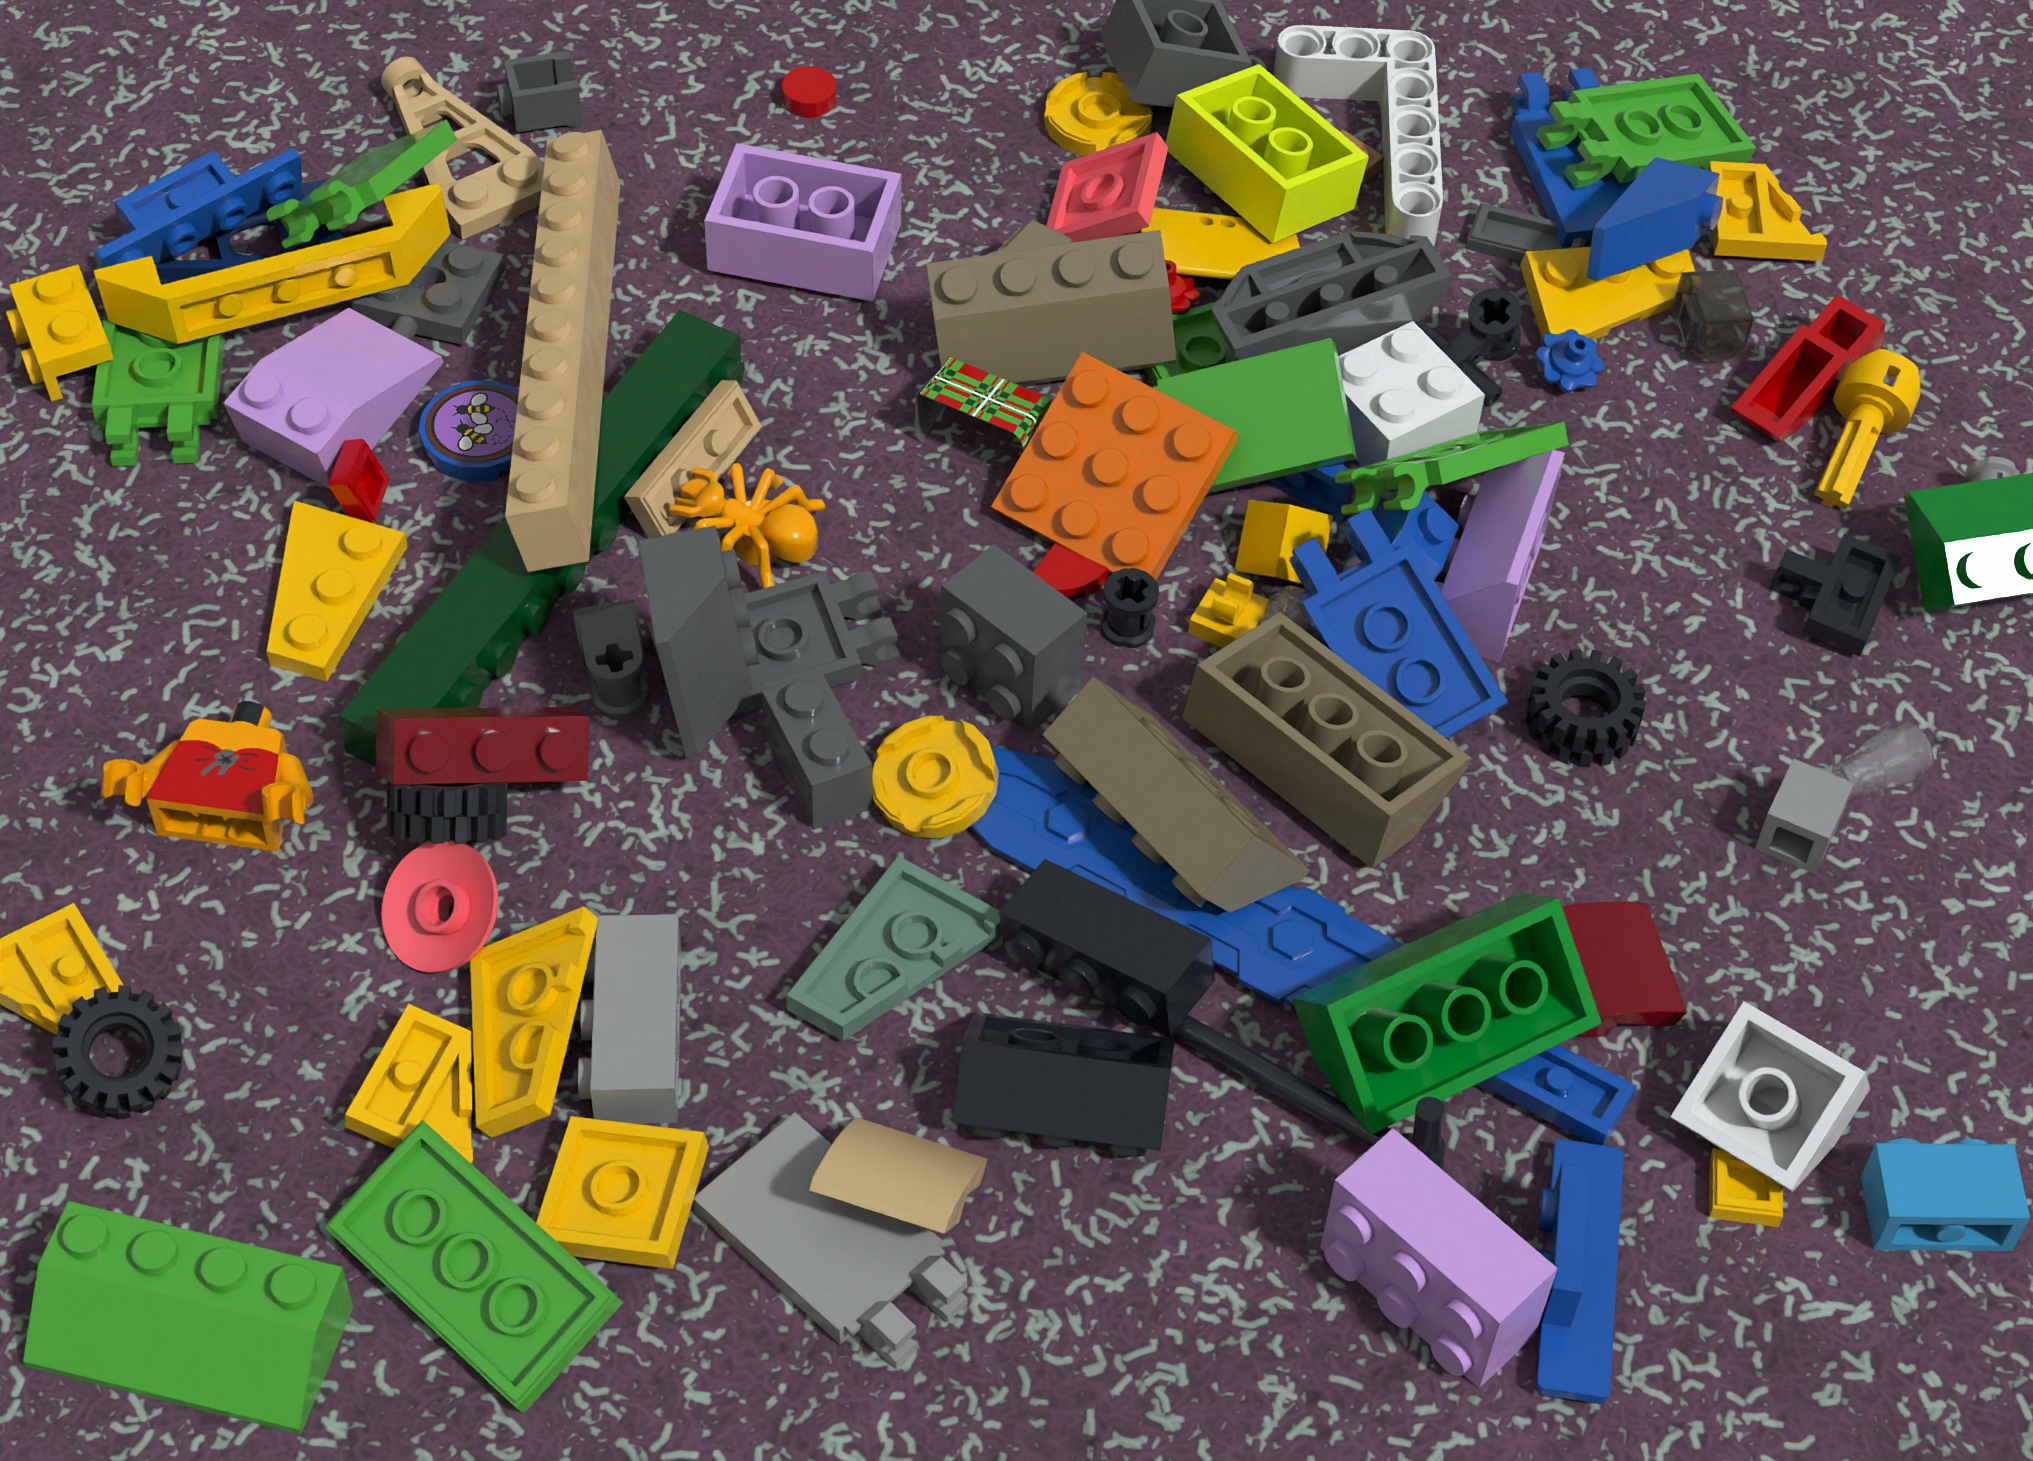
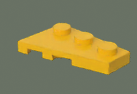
M1591 247L1527 251L1520 263L1542 340L1548 333L1560 335L1568 329H1574L1579 334L1596 340L1607 335L1610 329L1633 319L1643 320L1693 299L1700 288L1688 249L1598 281L1586 278Z
M294 501L267 645L269 664L327 682L407 549L405 532Z
M585 906L482 947L477 955L470 960L476 1127L491 1138L551 1115L599 919Z

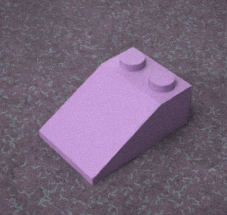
M347 308L260 359L223 404L243 442L329 488L328 483L344 441L364 439L372 450L444 362L442 357L351 308Z

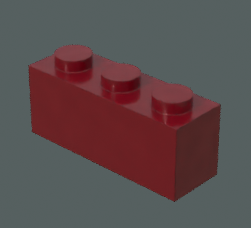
M570 707L377 709L376 774L393 785L588 781L589 716Z

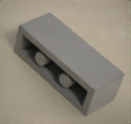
M678 914L597 916L599 919L596 927V942L592 943L584 976V983H594V999H583L581 1001L582 1041L592 1040L591 1058H579V1099H591L594 1119L633 1124L678 1123L681 997Z

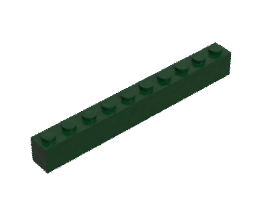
M679 310L602 401L589 562L599 550L604 552L609 549L616 538L619 525L631 511L624 498L626 493L721 380H736L740 386L745 373V364L741 362L740 335ZM504 518L340 712L338 718L346 753L376 767L377 709L479 708L483 692L496 676L504 677L511 670L516 660L518 649L531 633L537 635L545 628L551 616L552 607L565 591L571 593L579 586L583 579L586 565L589 562L528 572L507 520Z

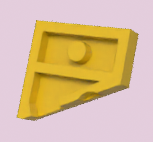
M1710 161L1708 171L1720 173L1716 195L1723 197L1720 218L1712 230L1714 255L1810 261L1823 260L1827 247L1826 238L1821 232L1813 235L1810 234L1800 221L1801 207L1791 195L1781 190L1779 180L1766 164Z
M75 903L0 938V1004L55 1035L58 1033V1022L64 1013L69 1015L73 1010L72 1003L81 996L86 1001L94 997L95 989L106 986L107 993L118 992V985H123Z
M408 1004L347 1110L344 1127L396 1149L423 1120L473 1164L471 1139L472 1084L470 1075L471 1031Z

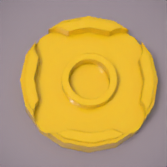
M1083 72L1059 81L1048 93L1044 123L1049 136L1062 148L1080 156H1086L1149 135L1153 112L1151 108L1141 106L1129 100L1118 74L1102 72V78H1088V72Z
M925 716L904 723L883 740L876 751L878 757L874 762L872 770L873 798L879 812L895 829L915 838H943L966 830L985 814L996 796L999 770L989 741L974 725L960 720L961 724L955 721H945L944 716Z

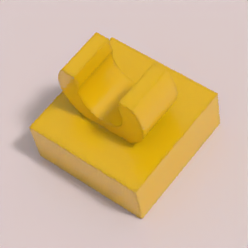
M1233 573L1228 575L1226 582L1215 578L1189 620L1188 634L1224 648L1266 621L1270 614L1271 600L1252 593L1253 582Z

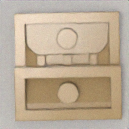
M856 1118L843 1129L825 1154L813 1175L809 1191L945 1234L959 1223L966 1196L980 1186L988 1159Z

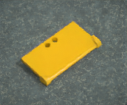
M1154 208L1150 226L1137 232L1143 233L1160 230L1165 260H1170L1176 264V274L1233 280L1243 266L1300 248L1297 233L1271 243L1243 217Z

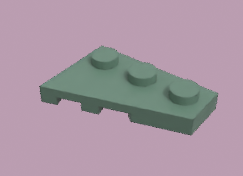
M898 856L787 993V1010L839 1040L844 1041L1001 937L1002 930L999 910Z

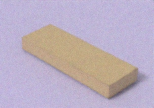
M721 380L624 496L648 538L674 534L688 518L670 514L669 506L675 504V497L687 499L682 497L681 487L692 479H698L692 476L693 468L699 467L716 473L718 481L762 428L736 380Z

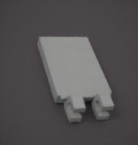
M794 1112L696 1194L693 1200L694 1211L840 1345L848 1337L858 1333L863 1340L897 1369L917 1351V1343L911 1339L916 1334V1326L891 1302L909 1287L917 1297L948 1323L968 1305L967 1297L962 1293L967 1288V1279L942 1257L945 1255V1251L942 1249V1240L930 1229L809 1191L813 1175L832 1144Z

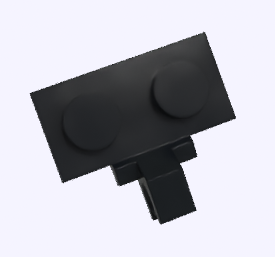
M1843 534L1832 561L1823 559L1812 560L1787 549L1773 576L1770 589L1783 596L1797 600L1798 604L1807 610L1811 609L1801 633L1860 657L1901 557Z

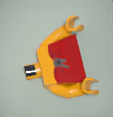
M242 701L235 705L229 722L197 719L190 722L180 740L173 741L145 764L127 759H115L105 762L102 771L100 797L108 798L112 795H125V803L134 807L139 806L141 799L147 797L156 833L160 836L278 852L281 845L284 819H293L294 824H304V812L313 803L314 793L300 759L287 753L283 733L277 729L269 728L272 720L270 711L259 703Z

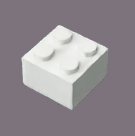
M1414 321L1338 356L1357 456L1356 460L1361 466L1477 432L1485 394Z

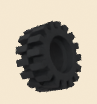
M1581 649L1570 650L1567 661L1561 653H1558L1551 657L1549 666L1543 663L1539 667L1537 675L1534 677L1527 703L1525 722L1530 723L1528 733L1532 740L1542 737L1540 749L1547 755L1554 748L1560 750L1557 761L1568 764L1570 755L1579 757V767L1590 768L1593 757H1597L1600 766L1611 764L1613 754L1621 759L1627 754L1629 745L1633 746L1645 711L1646 701H1643L1646 692L1643 684L1635 685L1638 675L1632 668L1623 673L1620 672L1623 661L1613 656L1607 664L1601 662L1602 651L1592 650L1590 659H1583ZM1569 698L1590 699L1603 706L1607 710L1608 716L1602 718L1581 717L1569 711L1562 702Z
M387 781L386 833L388 836H394L395 839L399 840L410 839V842L419 843L431 841L434 844H443L444 842H450V840H453L455 844H466L467 841L479 843L487 842V839H501V837L507 835L508 783L393 785Z
M118 985V992L107 993L105 986L95 989L94 997L86 1001L81 996L72 1003V1012L69 1015L65 1013L62 1015L58 1022L57 1036L53 1038L54 1067L59 1085L64 1094L68 1092L72 1097V1103L81 1110L86 1106L93 1110V1116L106 1119V1114L110 1113L118 1114V1120L131 1118V1112L141 1109L142 1113L153 1109L154 1102L159 1098L164 1100L171 1093L172 1084L175 1080L178 1081L183 1056L182 1033L179 1023H175L172 1019L171 1009L165 1003L162 1005L157 1004L154 1001V994L144 989L141 995L131 993V986ZM126 1028L134 1031L142 1038L147 1054L143 1064L136 1072L117 1078L106 1076L94 1067L90 1059V1049L94 1040L106 1030Z

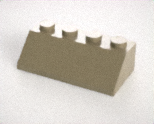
M1160 230L926 263L941 368L950 358H954L1023 386L1065 380L1082 352L1119 371L1176 364L1170 289Z
M1281 612L1197 664L1182 717L1371 869L1415 837L1468 768L1471 761L1470 756Z
M1094 676L1042 734L1060 752L1054 759L1056 765L1078 784L1083 786L1088 781L1098 791L1092 799L1095 805L1119 825H1122L1127 820L1137 831V834L1131 839L1135 846L1160 866L1167 861L1178 872L1171 880L1172 883L1197 906L1202 907L1208 900L1231 913L1301 881L1310 872L1152 714Z

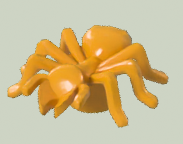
M739 463L732 464L727 471L729 481L733 484L734 499H725L724 488L717 482L716 473L699 467L693 468L692 476L698 479H692L682 485L681 495L687 499L675 497V504L669 506V513L688 518L703 517L704 519L696 522L693 530L715 525L717 529L734 527L723 537L721 549L722 551L731 550L735 545L736 553L741 560L751 565H758L763 588L774 585L770 563L778 558L790 562H805L814 556L817 550L818 530L814 517L808 511H823L825 503L822 499L809 500L799 485H793L772 501L766 500L765 497L769 489L776 490L784 483L782 476L775 475L774 470L767 468L760 477L752 500L747 501L743 469ZM792 500H795L797 505L787 503H789Z

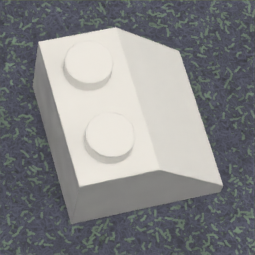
M1743 1001L1670 1117L1680 1125L1793 1192L1835 1146L1869 1092L1870 1085L1865 1071Z

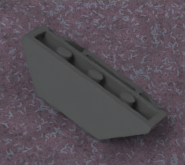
M1347 231L1243 266L1230 282L1221 299L1217 300L1211 308V317L1234 357L1240 360L1331 338L1335 342L1337 354L1340 356L1409 322H1415L1452 284V274L1427 236L1411 235L1409 239L1386 233Z

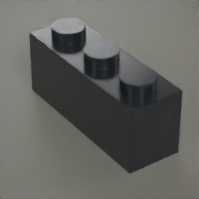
M1047 859L1041 862L999 910L1005 952L1019 966L1028 970L1037 969L1063 982L1075 994L1085 998L1093 997L1119 1010L1129 1021L1137 1025H1149L1171 1036L1215 982L1211 938Z

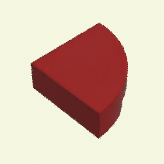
M1055 543L1033 573L1065 597L1079 594L1087 597L1098 591L1105 584L1108 567Z

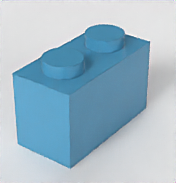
M1909 1138L1894 1139L1886 1143L1875 1144L1861 1174L1874 1250L2013 1251L2030 1220L2015 1144H1988L1980 1139H1967L1954 1144L1919 1143Z

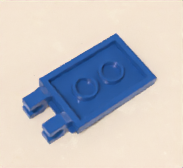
M1591 68L1570 70L1568 80L1574 89L1564 90L1562 101H1567L1572 91L1600 87ZM1540 72L1519 74L1517 83L1519 88L1522 89L1523 94H1513L1511 103L1516 116H1514L1511 126V136L1548 219L1555 220L1559 227L1556 236L1561 247L1571 246L1573 239L1579 237L1586 238L1584 246H1591L1595 224L1633 182L1620 184L1614 174L1610 172L1590 186L1575 189L1564 175V172L1568 165L1578 164L1585 160L1577 150L1581 139L1577 136L1563 147L1552 150L1545 149L1537 138L1536 133L1541 126H1549L1557 122L1549 112V88Z
M1369 508L1346 521L1347 527L1343 529V533L1356 556L1362 562L1337 575L1334 567L1315 538L1293 549V557L1290 558L1289 562L1304 588L1308 591L1301 595L1303 602L1300 609L1319 641L1448 740L1505 708L1508 703L1506 697L1411 542L1402 547L1398 542L1391 545L1388 537Z

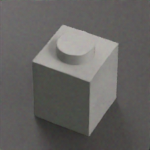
M1793 758L1767 813L1755 850L1816 874L1841 820L1855 783L1836 776L1826 769L1814 767Z

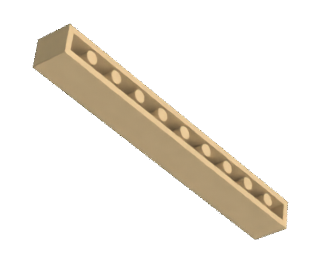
M602 130L586 133L569 132L558 138L548 139L546 144L505 518L528 572L589 562L620 195V181Z

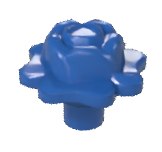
M1568 329L1560 335L1548 333L1543 337V347L1536 350L1534 357L1542 366L1545 382L1557 384L1565 393H1570L1577 388L1590 389L1596 385V375L1600 374L1605 366L1603 361L1597 356L1594 340L1579 334L1574 329Z

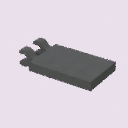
M821 571L745 594L751 623L750 627H752L759 664L747 666L752 692L731 717L762 709V690L817 671H822L829 686L832 688L863 679L862 663L879 667L901 660L895 644L898 641V635L890 617L878 618L864 626L848 630L844 617H849L859 621L882 614V609L876 595L880 594L872 571L859 572L846 580L830 584L826 572ZM652 621L646 622L649 636L663 674V670L661 667L659 655L655 644Z

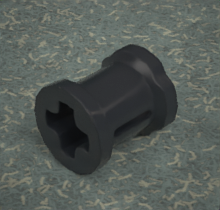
M1124 568L1115 571L1107 578L1103 588L1104 601L1108 609L1103 614L1101 632L1105 639L1115 646L1137 648L1145 645L1153 637L1155 617L1151 610L1155 608L1159 600V585L1153 576L1140 569Z

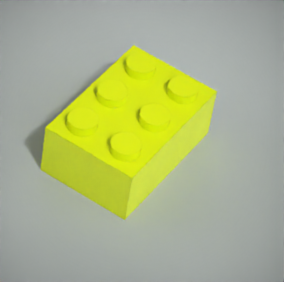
M1260 64L1176 95L1166 139L1168 152L1271 243L1354 210L1369 158L1366 153Z

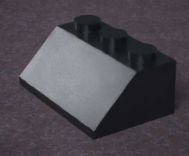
M974 1012L962 1041L952 1123L968 1125V1132L987 1138L1009 1136V1130L1037 1134L1036 1140L1038 1142L1054 1147H1074L1077 1145L1078 1140L1105 1143L1106 1151L1128 1157L1144 1156L1147 1149L1161 1151L1175 1038Z

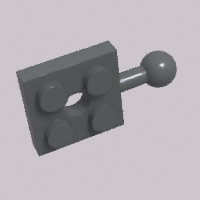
M444 241L408 285L354 298L352 302L353 310L387 328H391L394 332L410 340L417 334L463 345L505 270L504 254ZM435 284L428 290L419 289L423 285Z

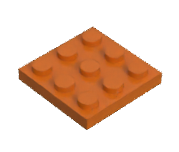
M1082 352L991 507L1000 515L1054 544H1059L1108 567V573L1110 574L1124 568H1136L1146 571L1157 580L1240 437L1234 429Z

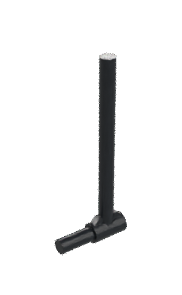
M1187 1015L1171 1034L1172 1037L1369 1149L1391 1130L1389 1127H1386L1374 1134L1367 1133L1344 1102L1190 1015ZM1424 1097L1416 1104L1413 1133H1403L1402 1136L1443 1170L1445 1142L1441 1134L1444 1106L1437 1098Z

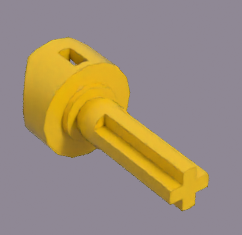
M1877 349L1854 361L1845 369L1835 391L1833 401L1838 412L1847 421L1814 494L1822 498V505L1830 508L1836 505L1844 510L1848 508L1880 433L1899 432L1908 426L1920 397V374L1918 367L1904 356L1886 349ZM1886 373L1889 376H1896L1892 386L1883 383Z

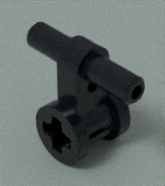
M1500 288L1481 291L1471 300L1468 308L1470 325L1451 343H1448L1422 320L1415 321V324L1485 394L1483 402L1485 405H1492L1500 398L1502 387L1476 365L1483 359L1491 361L1506 360L1517 352L1521 343V329L1519 326L1521 321L1520 303L1511 292Z

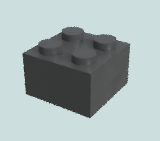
M1116 0L1100 35L1129 100L1149 108L1156 106L1174 108L1176 95L1250 68L1252 65L1221 0Z
M993 544L941 585L940 664L948 677L959 685L968 684L986 698L992 710L999 717L1005 720L1013 719L1031 733L1082 690L1087 612L997 545Z

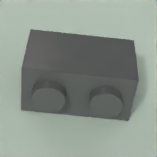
M820 670L762 690L764 737L812 829L815 830L873 809L872 763L822 671Z

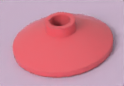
M453 840L443 844L428 842L407 854L397 865L388 880L383 895L381 911L385 938L397 958L407 966L419 971L444 973L463 966L477 955L488 940L497 917L498 888L494 873L486 859L477 850L466 844H455ZM454 902V909L449 918V908Z

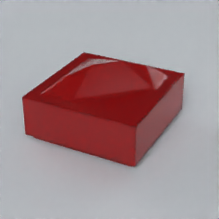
M364 439L345 440L328 487L349 517L374 523L390 478Z

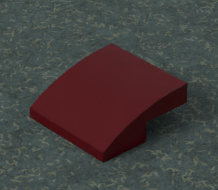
M1595 902L1562 906L1602 1024L1577 1036H1607L1618 1023L1664 1027L1676 1025L1687 1013L1647 903Z

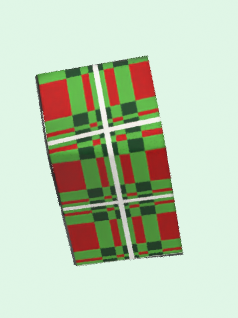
M950 358L916 392L914 432L917 439L923 443L942 409L947 405L1013 433L1021 441L1024 451L1051 405V398Z

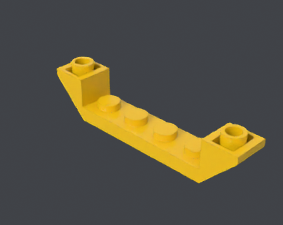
M439 183L383 198L389 227L163 285L160 283L152 256L93 270L108 320L117 325L181 344L408 285L451 234L441 186Z

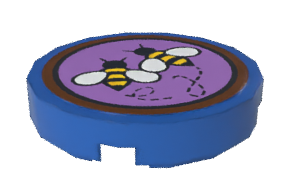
M472 380L450 386L434 396L421 413L418 430L421 447L424 454L426 453L432 460V466L442 474L461 481L487 482L501 478L500 471L508 470L511 467L519 390L498 381Z

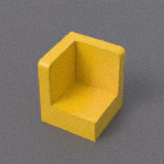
M1248 500L1235 565L1236 571L1302 584L1289 562L1290 558L1293 557L1292 551L1315 538L1326 554L1333 516L1290 504Z

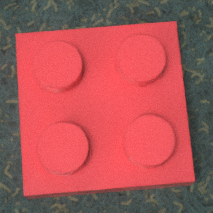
M1158 132L1063 163L1046 226L1073 239V242L1128 235L1149 227L1168 151V146Z

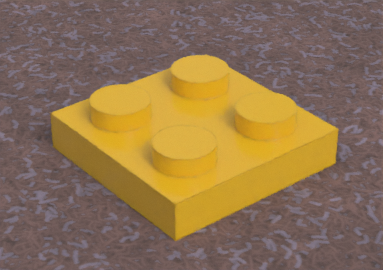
M571 1116L536 1223L574 1257L673 1269L709 1149L705 1133Z

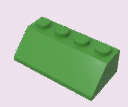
M68 1201L38 1263L23 1363L25 1367L301 1435L353 1309V1303L344 1269L341 1266Z

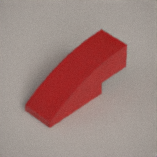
M1837 294L1809 327L1802 324L1733 404L1731 413L1778 443L1782 442L1805 425L1834 398L1835 391L1845 369L1859 358L1883 347L1885 323Z

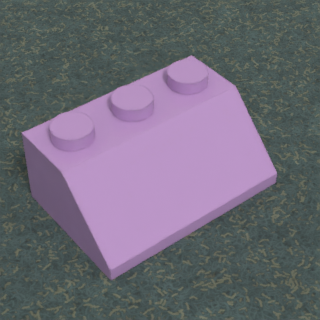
M1553 449L1484 474L1477 496L1466 494L1463 499L1457 519L1458 529L1463 530L1461 539L1454 538L1441 570L1442 573L1447 574L1445 582L1435 581L1480 657L1496 662L1501 661L1546 533L1565 455L1564 452Z

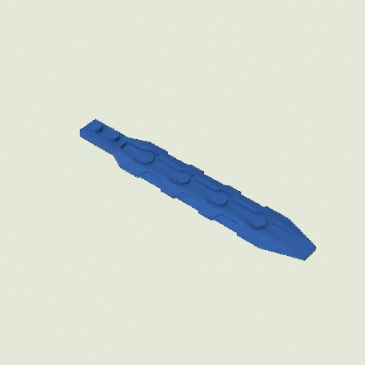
M991 746L999 770L996 796L985 814L969 826L991 851L1032 873L1044 859H1047L1211 938L1213 963L1238 976L1239 984L1277 1004L1287 1002L1294 1006L1291 998L1405 946L1395 939L1345 914V907L1306 887L1297 889L1290 885L1231 913L1208 900L1202 907H1199L1182 894L1172 883L1171 880L1178 872L1167 861L1160 866L1135 846L1131 839L1137 834V831L1127 820L1122 825H1119L1095 805L1092 799L1098 791L1088 781L1083 786L1078 784L1064 773L1052 758ZM1556 1045L1477 1084L1588 1143L1604 1146L1632 1103L1637 1088L1635 1084L1560 1045Z

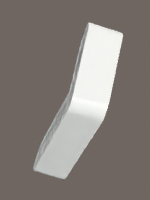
M1295 25L1284 29L1279 34L1273 76L1298 97L1381 101L1386 234L1409 239L1411 235L1427 236L1434 246L1443 203L1436 59L1433 41L1420 32L1410 30Z

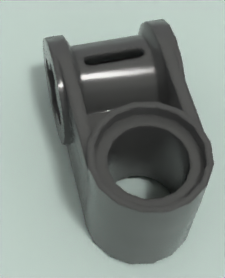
M635 599L572 609L582 665H586L592 702L596 710L603 716L614 720H625L635 717L645 709L649 701L648 685L643 666L644 646Z

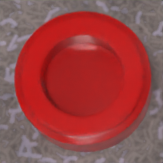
M804 66L790 71L783 78L782 102L785 108L792 114L813 118L825 115L834 108L837 100L836 80L827 70L814 66Z

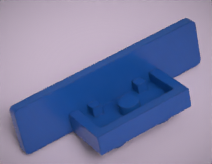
M292 148L235 177L217 153L212 151L115 201L116 215L128 229L129 233L95 251L96 270L152 256L154 264L171 255H183L193 249L198 241L221 229L229 230L235 228L248 215L270 203L279 204L286 201L302 185L301 156Z
M1565 1139L1556 1140L1553 1147L1550 1189L1542 1188L1536 1222L1537 1230L1547 1232L1545 1251H1537L1558 1268L1540 1320L1535 1389L1541 1395L1598 1404L1606 1403L1610 1395L1624 1152L1618 1147Z

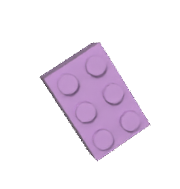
M736 143L704 220L707 270L873 301L901 225L902 174Z
M1394 1128L1335 1179L1320 1247L1324 1251L1327 1262L1340 1277L1347 1281L1357 1280L1377 1298L1381 1311L1392 1323L1400 1328L1410 1327L1431 1346L1432 1354L1437 1362L1446 1371L1455 1376L1464 1375L1480 1388L1536 1335L1558 1268Z

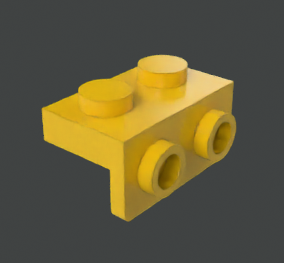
M78 264L9 285L17 307L16 309L6 311L17 345L30 343L31 348L20 351L32 385L44 382L51 402L63 399L56 377L114 359L106 333Z

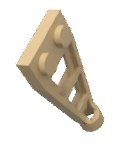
M401 57L386 67L381 77V84L396 103V108L407 136L424 129L423 126L446 116L462 127V129L454 132L457 140L420 169L426 186L435 183L440 184L448 223L462 240L540 206L544 164L528 146L436 83L415 58ZM412 79L407 85L403 86L408 80ZM476 148L484 150L499 161L497 164L460 180H455L451 176L446 161Z

